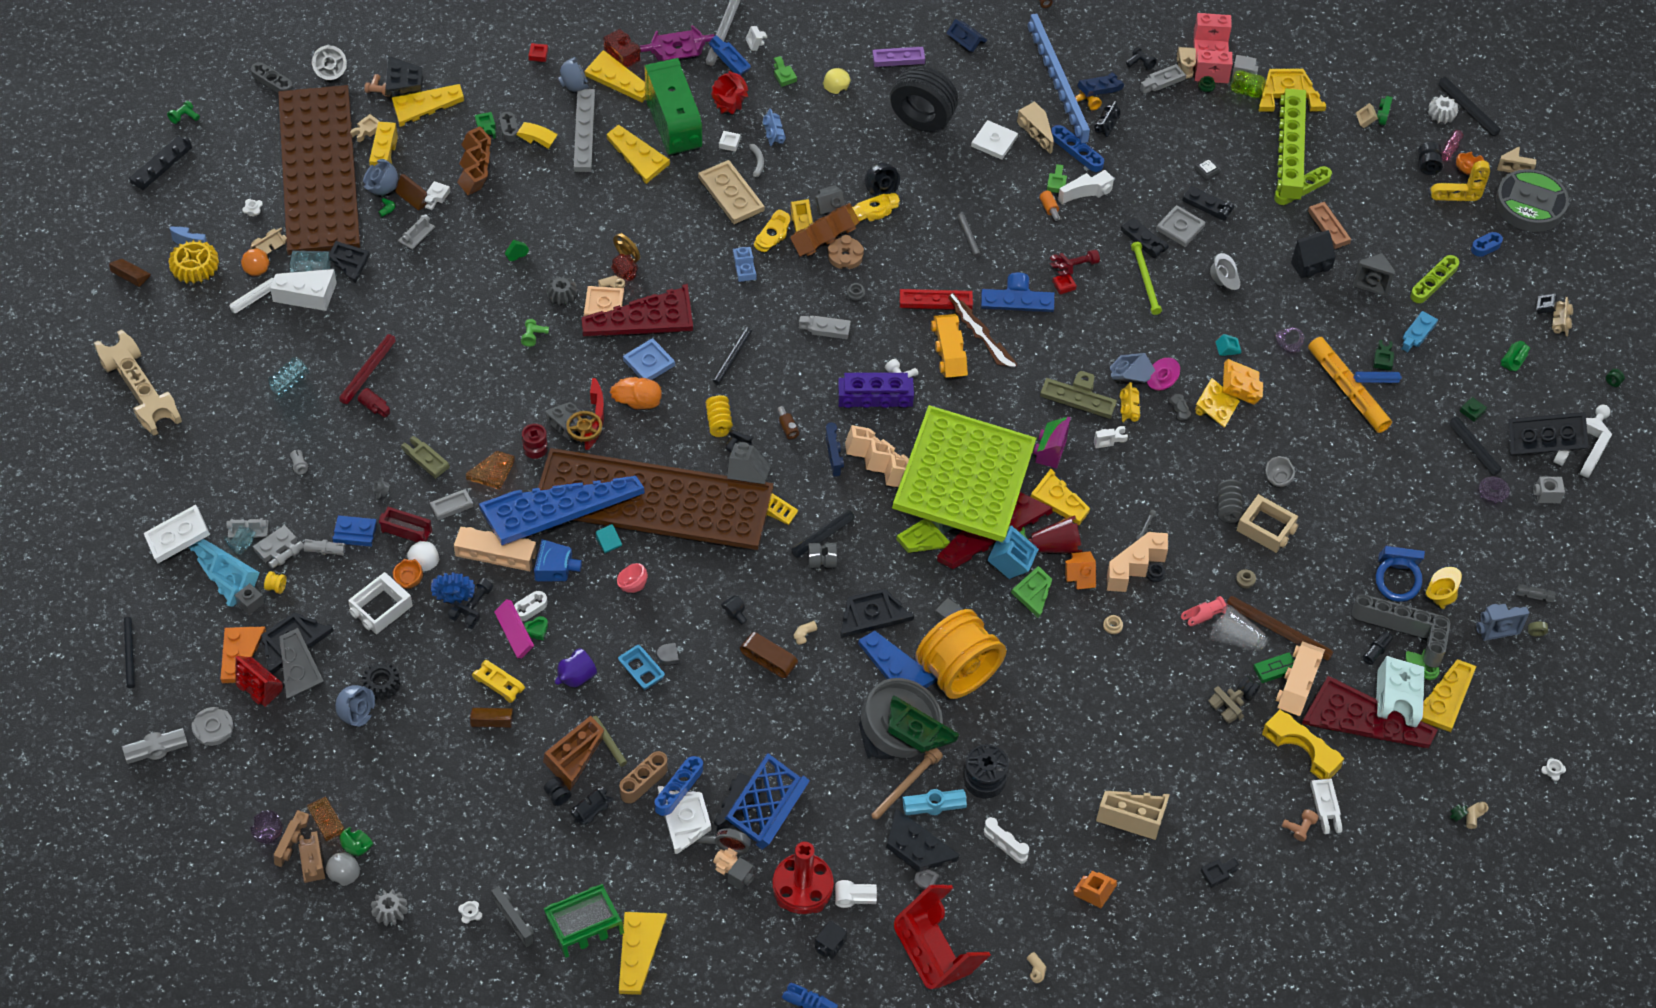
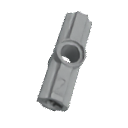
M181 728L165 734L158 732L150 733L144 737V740L122 746L126 762L129 764L146 758L152 760L163 758L167 752L186 747L188 743L184 730Z

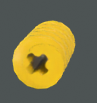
M722 395L712 396L705 402L710 433L715 437H724L733 427L732 417L730 416L731 411L729 410L730 405L728 404L729 399Z

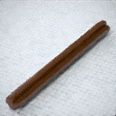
M1234 596L1228 599V607L1300 646L1303 641L1325 649L1322 658L1325 660L1331 659L1334 651Z

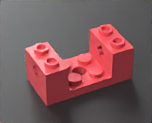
M1197 13L1194 28V48H1196L1195 81H1200L1204 76H1210L1214 79L1215 83H1229L1233 65L1232 52H1229L1228 45L1231 32V15Z

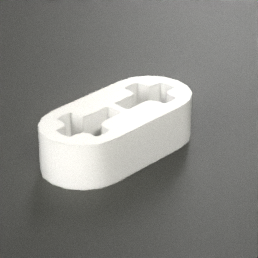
M535 591L514 605L521 621L530 619L547 607V596L544 592Z

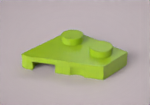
M928 519L921 520L898 534L896 538L908 553L941 549L950 543L931 520Z

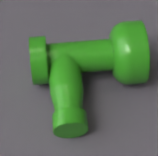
M527 319L525 321L526 333L522 335L521 343L527 347L534 346L536 344V337L533 332L548 334L549 327L536 325L535 320Z

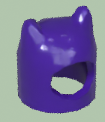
M576 649L569 659H563L559 662L557 667L558 677L555 679V684L563 683L569 687L576 688L597 675L595 664L583 649Z

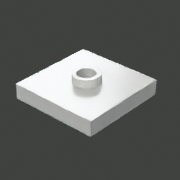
M987 120L972 141L971 147L1002 160L1018 138V133Z

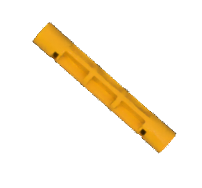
M1315 338L1308 345L1309 351L1376 432L1381 433L1387 430L1392 424L1389 416L1361 383L1355 382L1354 374L1324 338Z

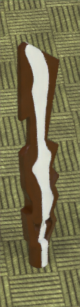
M954 293L951 294L948 298L955 306V313L960 315L961 322L967 325L966 328L973 331L975 338L984 341L995 363L1002 366L1016 367L1017 363L1001 343L996 344L990 337V330L973 315V311L963 301H960Z

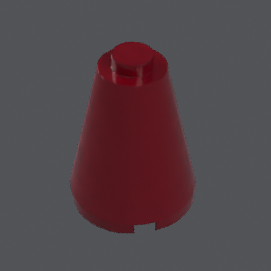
M1070 516L1032 533L1029 541L1039 549L1037 553L1071 554L1083 552L1082 549L1078 550L1081 540L1077 523L1073 524L1076 516Z

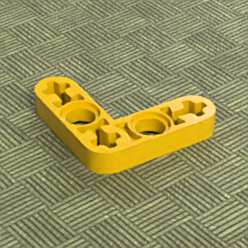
M1487 161L1476 162L1473 165L1467 184H1434L1430 188L1431 197L1434 200L1446 201L1479 200L1483 195L1490 175L1489 163Z

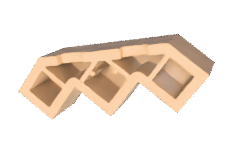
M851 425L845 441L846 453L855 457H864L866 470L884 473L886 485L899 487L909 458L905 455L900 456L894 451L895 448L884 439L880 441L876 438L875 432L871 429Z
M1148 532L1109 562L1107 572V591L1126 592L1129 576L1146 577L1149 561L1165 562L1168 551V533Z
M1303 641L1301 646L1296 645L1293 657L1296 659L1292 669L1288 667L1284 679H1287L1284 690H1279L1276 701L1279 702L1277 708L1301 716L1325 649Z

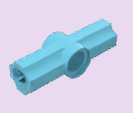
M933 789L927 794L903 797L905 815L922 813L938 815L942 811L967 807L964 789L945 792ZM931 801H937L938 803L933 804Z

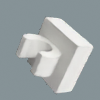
M751 26L746 36V41L751 51H757L759 46L764 45L762 39L767 38L764 31L760 32L757 26Z

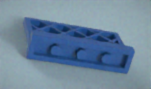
M768 753L725 819L757 842L756 846L764 849L771 843L810 780L805 776L799 777ZM767 761L774 765L776 773L767 774L765 768ZM781 775H787L793 779L791 784L783 786ZM776 776L779 787L770 788L768 777ZM763 778L765 789H756L755 780ZM780 790L781 800L773 802L771 791ZM766 792L769 803L760 804L757 793ZM753 794L755 804L746 806L745 795ZM769 806L771 815L770 817L763 818L761 807ZM756 808L758 819L749 820L747 809ZM736 810H743L744 821H738L733 817ZM759 822L761 831L758 835L752 831L750 823Z

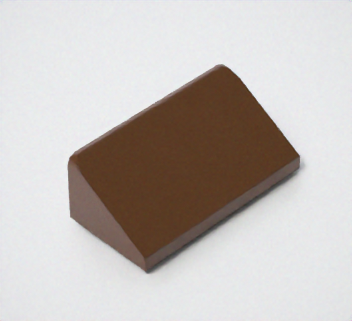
M401 174L395 190L396 194L415 209L421 210L428 203L425 202L427 192L405 174Z
M124 259L109 263L112 273L138 287L151 276L147 271Z
M472 708L470 716L471 727L512 728L513 709Z

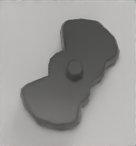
M1174 394L1169 402L1174 405L1177 419L1185 421L1191 415L1189 407L1186 405L1182 394Z

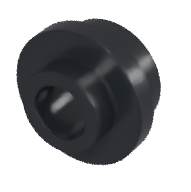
M1153 563L1148 566L1146 576L1153 582H1159L1164 579L1166 572L1161 564Z

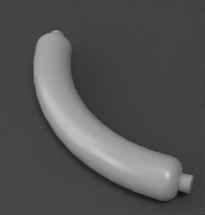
M750 144V149L757 158V167L753 172V177L755 178L759 177L763 171L764 157L761 150L755 144Z

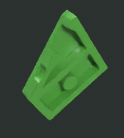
M1038 566L1015 586L1011 593L1039 618L1043 611L1052 578Z

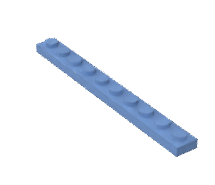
M1031 14L1030 22H1028L1029 32H1032L1033 41L1038 45V52L1043 56L1044 65L1048 67L1049 77L1053 79L1054 88L1059 92V99L1064 103L1065 112L1069 114V120L1071 125H1074L1076 136L1079 137L1081 143H1086L1089 139L1090 129L1038 14Z

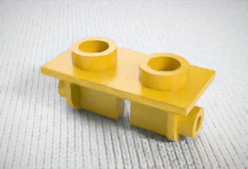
M1130 382L1120 392L1122 422L1127 418L1136 422L1140 418V406H1137L1139 404V391L1137 388L1132 387Z

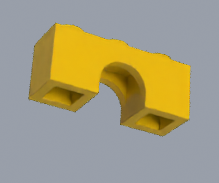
M378 122L369 160L370 166L378 164L377 160L385 159L392 164L391 151L395 150L398 139L396 123Z

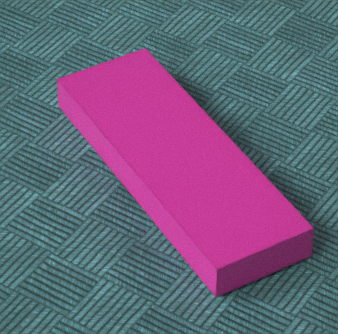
M506 599L494 612L516 657L523 658L534 647V644L512 601Z

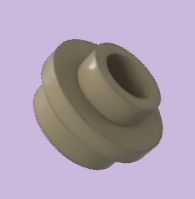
M1241 570L1238 572L1236 580L1240 587L1250 588L1255 584L1256 576L1250 570Z

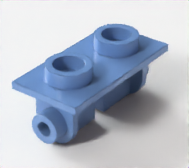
M769 109L763 117V125L765 126L766 137L769 140L770 146H772L774 141L783 143L786 137L783 129H781L780 116L772 113V109Z

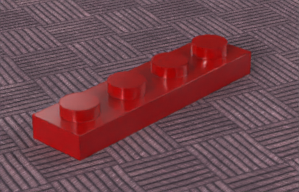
M900 289V308L955 309V306L948 298L954 293L960 301H963L972 310L973 294L972 291Z

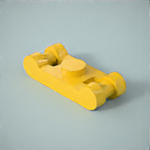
M484 660L481 668L472 673V677L476 681L482 682L510 703L516 699L518 693L525 689V686L520 681L488 660ZM508 685L512 686L511 690H508L506 687Z

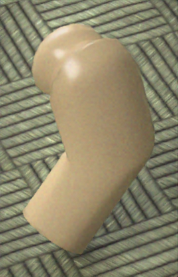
M611 276L598 280L599 287L624 288L625 281L617 276Z
M815 621L797 628L794 633V639H796L798 645L806 643V634L817 630Z
M1478 802L1467 809L1469 812L1466 814L1467 828H1477V818L1488 811L1487 803Z
M1033 952L1027 957V960L1033 966L1030 978L1033 982L1040 983L1045 977L1046 966L1037 954Z

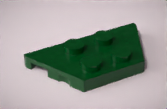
M895 695L892 696L888 722V732L920 752L938 748L958 740L960 734Z

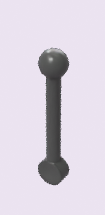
M1155 510L1149 511V517L1141 533L1136 536V541L1144 536L1152 518L1156 516Z

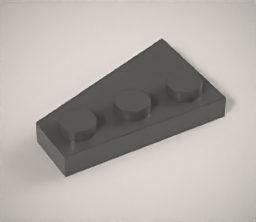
M296 628L279 636L287 700L324 683L299 629Z

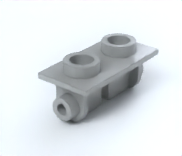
M420 216V219L407 232L402 234L403 236L398 242L413 250L435 228L434 225L429 223V216Z
M263 518L250 519L248 521L231 519L227 521L228 538L267 537L268 520H263Z

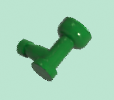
M185 101L179 109L167 112L169 120L174 124L181 120V115L184 113L195 121L200 118V115L192 110L193 105L189 101Z

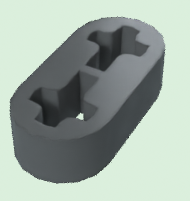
M503 112L499 116L504 140L513 142L518 139L515 115L512 112Z

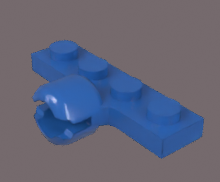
M1011 273L1007 279L1006 290L982 289L981 309L1053 312L1054 292L1030 291L1029 276L1027 274Z

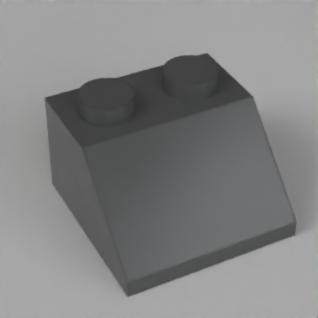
M745 442L735 443L729 457L727 479L765 484L771 466L754 446Z

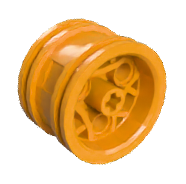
M964 609L949 615L930 630L918 646L915 658L926 672L933 673L938 679V686L947 697L957 699L970 694L983 685L1000 667L1007 650L997 636L988 634L984 629L983 621L973 610Z

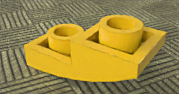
M524 122L516 135L530 144L535 140L549 149L558 134L542 126Z

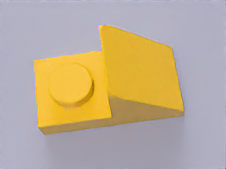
M809 199L791 202V221H794L795 232L808 227L813 222Z

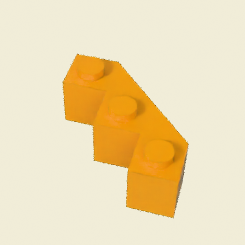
M956 314L934 316V321H931V330L938 336V341H935V350L942 357V362H939L940 373H943L945 377L968 375L966 352L963 351L964 342L961 330L958 327L959 318Z

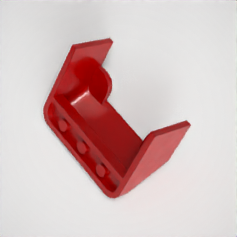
M929 885L894 921V929L924 985L929 989L941 988L970 975L991 956L990 952H967L956 958L938 926L945 916V909L941 900L953 889L952 885Z

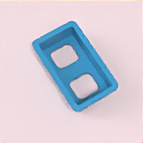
M636 645L618 657L619 662L643 690H647L664 678L665 673L640 645ZM635 659H639L643 665L633 670L628 664ZM650 672L655 679L645 684L640 677Z

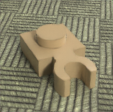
M369 114L357 123L358 128L350 131L352 138L358 135L357 141L361 142L364 140L365 135L371 137L376 133L377 125L380 121Z

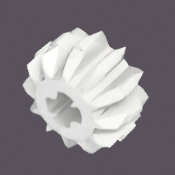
M1442 95L1439 98L1435 97L1428 107L1429 116L1432 117V120H1437L1438 123L1443 122L1446 124L1447 122H1452L1458 113V104L1454 102V99H1449L1448 96L1446 98Z

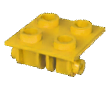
M1211 378L1196 403L1195 410L1197 415L1201 416L1207 413L1221 426L1225 427L1240 401L1236 397L1224 393L1223 387Z

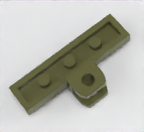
M1084 371L1078 372L1073 386L1046 378L1040 393V397L1111 419L1117 404L1115 399L1093 393L1094 375ZM1087 377L1088 381L1083 380L1082 378Z

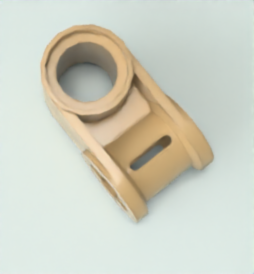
M1178 47L1177 63L1186 74V79L1191 78L1194 74L1196 48Z

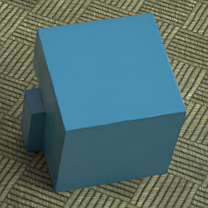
M1009 526L1005 540L1003 542L996 541L988 561L1010 579L1029 572L1039 549L1013 526Z

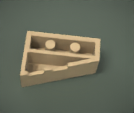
M1105 791L1096 821L1156 840L1170 794L1151 796L1150 793L1131 795V792Z

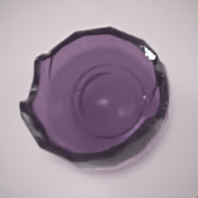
M268 810L255 815L254 825L250 827L255 841L266 844L278 839L282 834L283 825L277 812Z

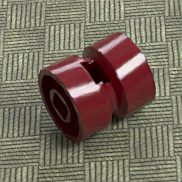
M529 424L524 427L522 442L525 455L532 459H538L546 455L548 444L545 428L540 424Z

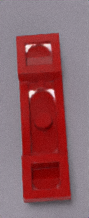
M592 378L590 400L591 404H596L595 414L601 419L603 427V394L596 378ZM598 421L592 424V428L595 430L599 429ZM587 433L584 437L591 436L593 433ZM598 437L591 441H585V450H589Z

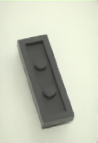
M499 886L491 890L494 903L525 947L533 944L532 935L534 931L529 923L525 924L523 922L520 910L517 907L513 908L508 893L506 891L502 892Z

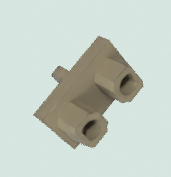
M1217 686L1214 689L1215 694L1208 700L1209 704L1215 710L1219 709L1223 704L1227 707L1221 713V716L1228 724L1237 718L1239 721L1243 719L1242 710L1235 703L1239 706L1245 703L1241 699L1244 693L1241 690L1234 692L1230 688L1227 691L1230 695L1228 697Z

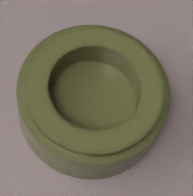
M1546 622L1530 623L1528 625V633L1531 636L1546 635L1548 633V624Z

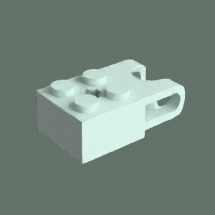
M1386 656L1377 672V716L1387 719V716L1392 711H1397L1405 717L1406 725L1416 728L1423 717L1424 667Z

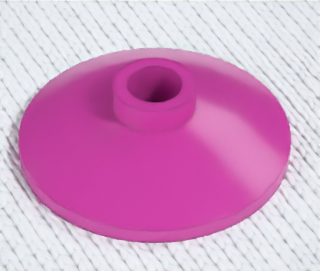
M1162 358L1153 364L1156 371L1151 375L1147 384L1152 389L1158 391L1169 388L1180 375L1179 363L1173 358Z

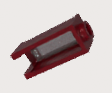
M387 507L385 513H382L379 518L382 533L387 532L415 542H427L432 533L431 520L391 507Z

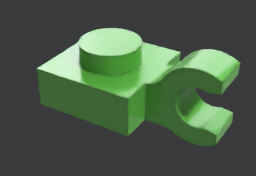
M781 56L774 58L776 62L774 64L776 69L774 70V76L780 86L783 87L797 82V76L790 65L785 67Z
M1056 164L1055 174H1049L1047 191L1059 193L1060 188L1066 185L1067 176L1062 175L1063 165Z

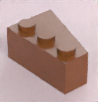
M589 716L544 753L543 763L557 777L562 778L564 785L570 791L602 741L604 729L592 716Z

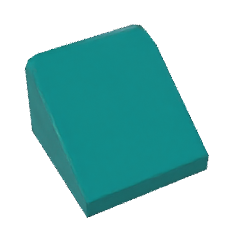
M1223 334L1216 340L1219 355L1226 356L1242 353L1238 338Z
M612 524L596 531V540L604 553L622 546Z

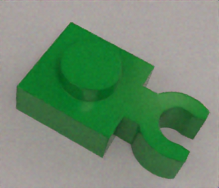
M492 112L474 115L477 127L481 126L487 134L492 135L493 139H495L494 129L496 127Z

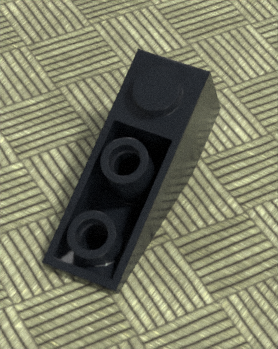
M738 773L736 780L732 779L729 787L731 792L729 796H725L722 803V813H718L715 818L714 825L717 826V832L733 825L725 817L749 782L751 776ZM755 780L756 789H762V780ZM753 794L745 795L746 806L755 804ZM736 810L733 814V817L737 820L744 816L743 810Z

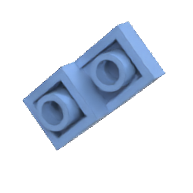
M170 227L172 239L177 244H185L186 241L192 242L193 239L195 242L199 240L202 243L207 242L205 234H191L189 228Z
M751 247L733 249L738 281L756 280Z

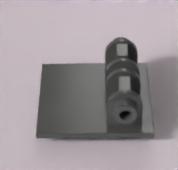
M568 402L544 411L547 415V423L558 430L567 440H575L568 434L566 424L571 415L581 411L576 405ZM580 416L582 419L586 418L591 420L589 416ZM577 417L571 421L569 427L577 425Z

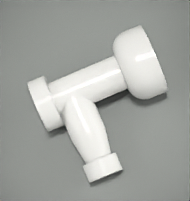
M892 359L885 365V369L889 373H902L897 359ZM914 368L903 373H908V378L918 375V370Z

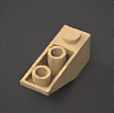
M1034 101L1018 111L1017 123L1043 149H1046L1051 154L1054 140L1046 112Z

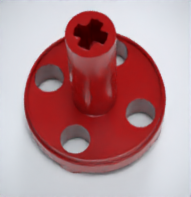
M809 842L799 843L795 848V854L785 858L778 865L773 876V893L777 904L781 908L793 913L809 914L821 912L833 893L834 880L832 872L824 860L814 855V847ZM792 867L794 868V870L789 871L786 868ZM821 871L824 872V874L818 875L816 874V872ZM783 894H789V895H791V896H790V897H783L782 895H783ZM812 898H819L820 901L815 902V901H812L811 899H812Z

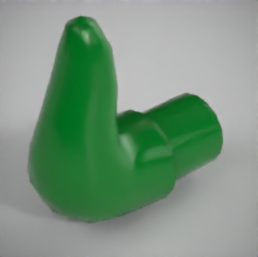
M382 198V202L386 206L378 211L381 217H384L395 209V203Z

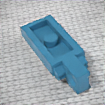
M1422 311L1403 336L1405 341L1401 349L1408 353L1413 345L1420 346L1436 326L1438 319Z

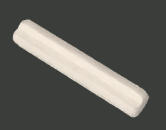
M270 278L229 305L231 311L237 313L269 293L274 278Z

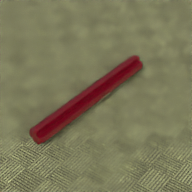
M391 334L385 336L339 396L341 403L348 404L395 343V336Z

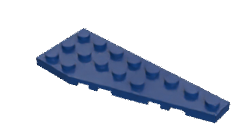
M637 476L615 478L613 481L601 483L599 480L593 481V484L583 485L582 482L552 486L549 490L534 488L532 492L522 493V490L513 491L479 504V507L501 545L644 494L645 491Z

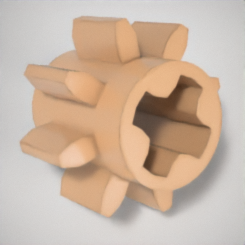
M731 848L725 849V851L721 849L713 861L717 867L716 871L723 875L728 873L738 860L737 852Z

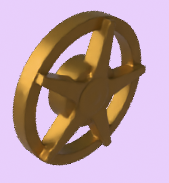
M623 233L614 236V246L623 258L631 263H636L640 260V253L636 243H633Z
M576 412L567 420V432L577 441H591L600 435L602 421L593 412ZM584 415H585V416H591V417H593V418H592L591 420L586 419V418H583V419H582L580 416H584ZM577 417V425L569 427L571 421ZM595 421L599 423L598 430L592 428V424ZM572 431H578L581 433V436L573 434ZM587 433H593L591 436L584 437Z

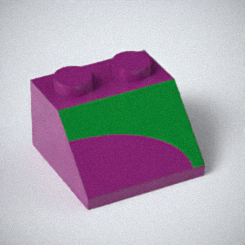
M1070 417L1048 422L1045 430L1041 429L1039 435L1041 442L1036 444L1034 449V455H1036L1035 463L1058 468L1068 437Z

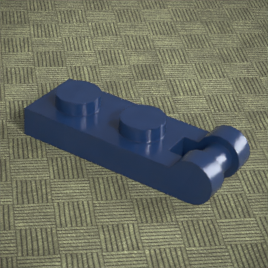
M1112 72L1108 76L1079 80L1077 86L1088 97L1120 91L1123 89L1124 83L1118 80L1117 75Z
M830 422L826 425L825 439L832 474L835 477L841 475L844 461L843 457H839V453H841L840 442H836L837 425Z

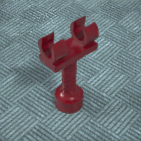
M1096 249L1088 251L1085 256L1068 259L1063 253H1060L1059 256L1056 254L1052 255L1050 259L1056 262L1049 264L1053 268L1064 269L1063 271H1058L1061 276H1067L1068 274H1073L1074 265L1089 262L1091 265L1098 264L1100 262V255Z

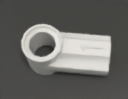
M848 880L836 882L835 904L838 907L847 908L854 904H876V885L854 884Z

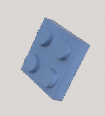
M653 338L623 356V361L639 378H647L649 380H653L675 366V361Z

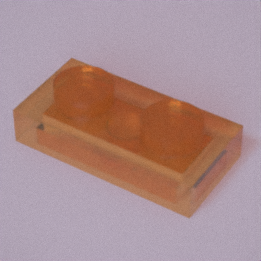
M326 796L307 805L308 811L325 841L340 835L344 831L343 825Z

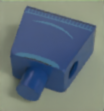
M541 540L534 569L535 581H566L569 571H581L582 560L572 559V549L570 547Z

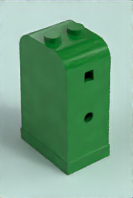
M675 58L645 65V99L667 154L671 155L702 148L701 117L679 59Z

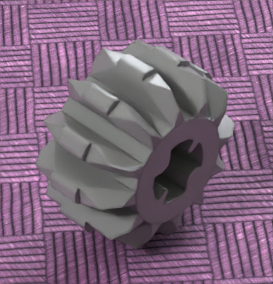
M393 889L390 893L383 890V895H376V901L371 903L373 908L371 911L372 916L376 917L378 923L384 921L386 927L389 922L396 926V920L403 921V914H407V900L403 898L401 892L395 894Z

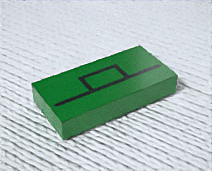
M1289 652L1256 663L1253 669L1261 683H1265L1285 676L1288 667L1292 669L1294 659Z

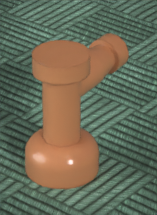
M375 74L372 82L365 84V93L380 92L384 96L390 97V95H385L386 83L382 86L378 85L381 78L380 75Z
M1311 810L1303 811L1301 826L1285 819L1282 827L1295 832L1294 837L1297 840L1305 841L1310 825L1315 824L1319 819V816Z

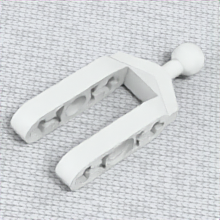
M1599 405L1596 408L1595 418H1586L1587 432L1599 438L1580 472V475L1586 478L1590 477L1612 436V433L1602 422L1603 419L1610 415V408L1607 405ZM1571 450L1558 451L1554 463L1563 466Z

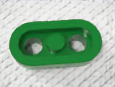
M1391 96L1381 99L1379 108L1382 110H1378L1377 114L1378 124L1385 126L1393 98Z

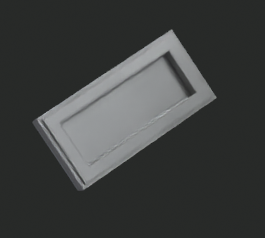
M466 489L430 502V507L437 520H441L472 508L473 502Z

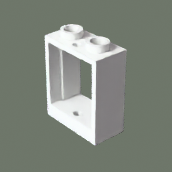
M385 572L348 600L351 615L356 619L359 618L367 630H372L376 635L413 606L411 595ZM382 591H385L397 603L374 620L362 607Z

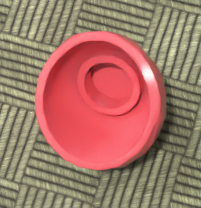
M635 563L623 569L617 577V584L620 589L627 593L641 591L647 581L648 574L646 568L639 563Z

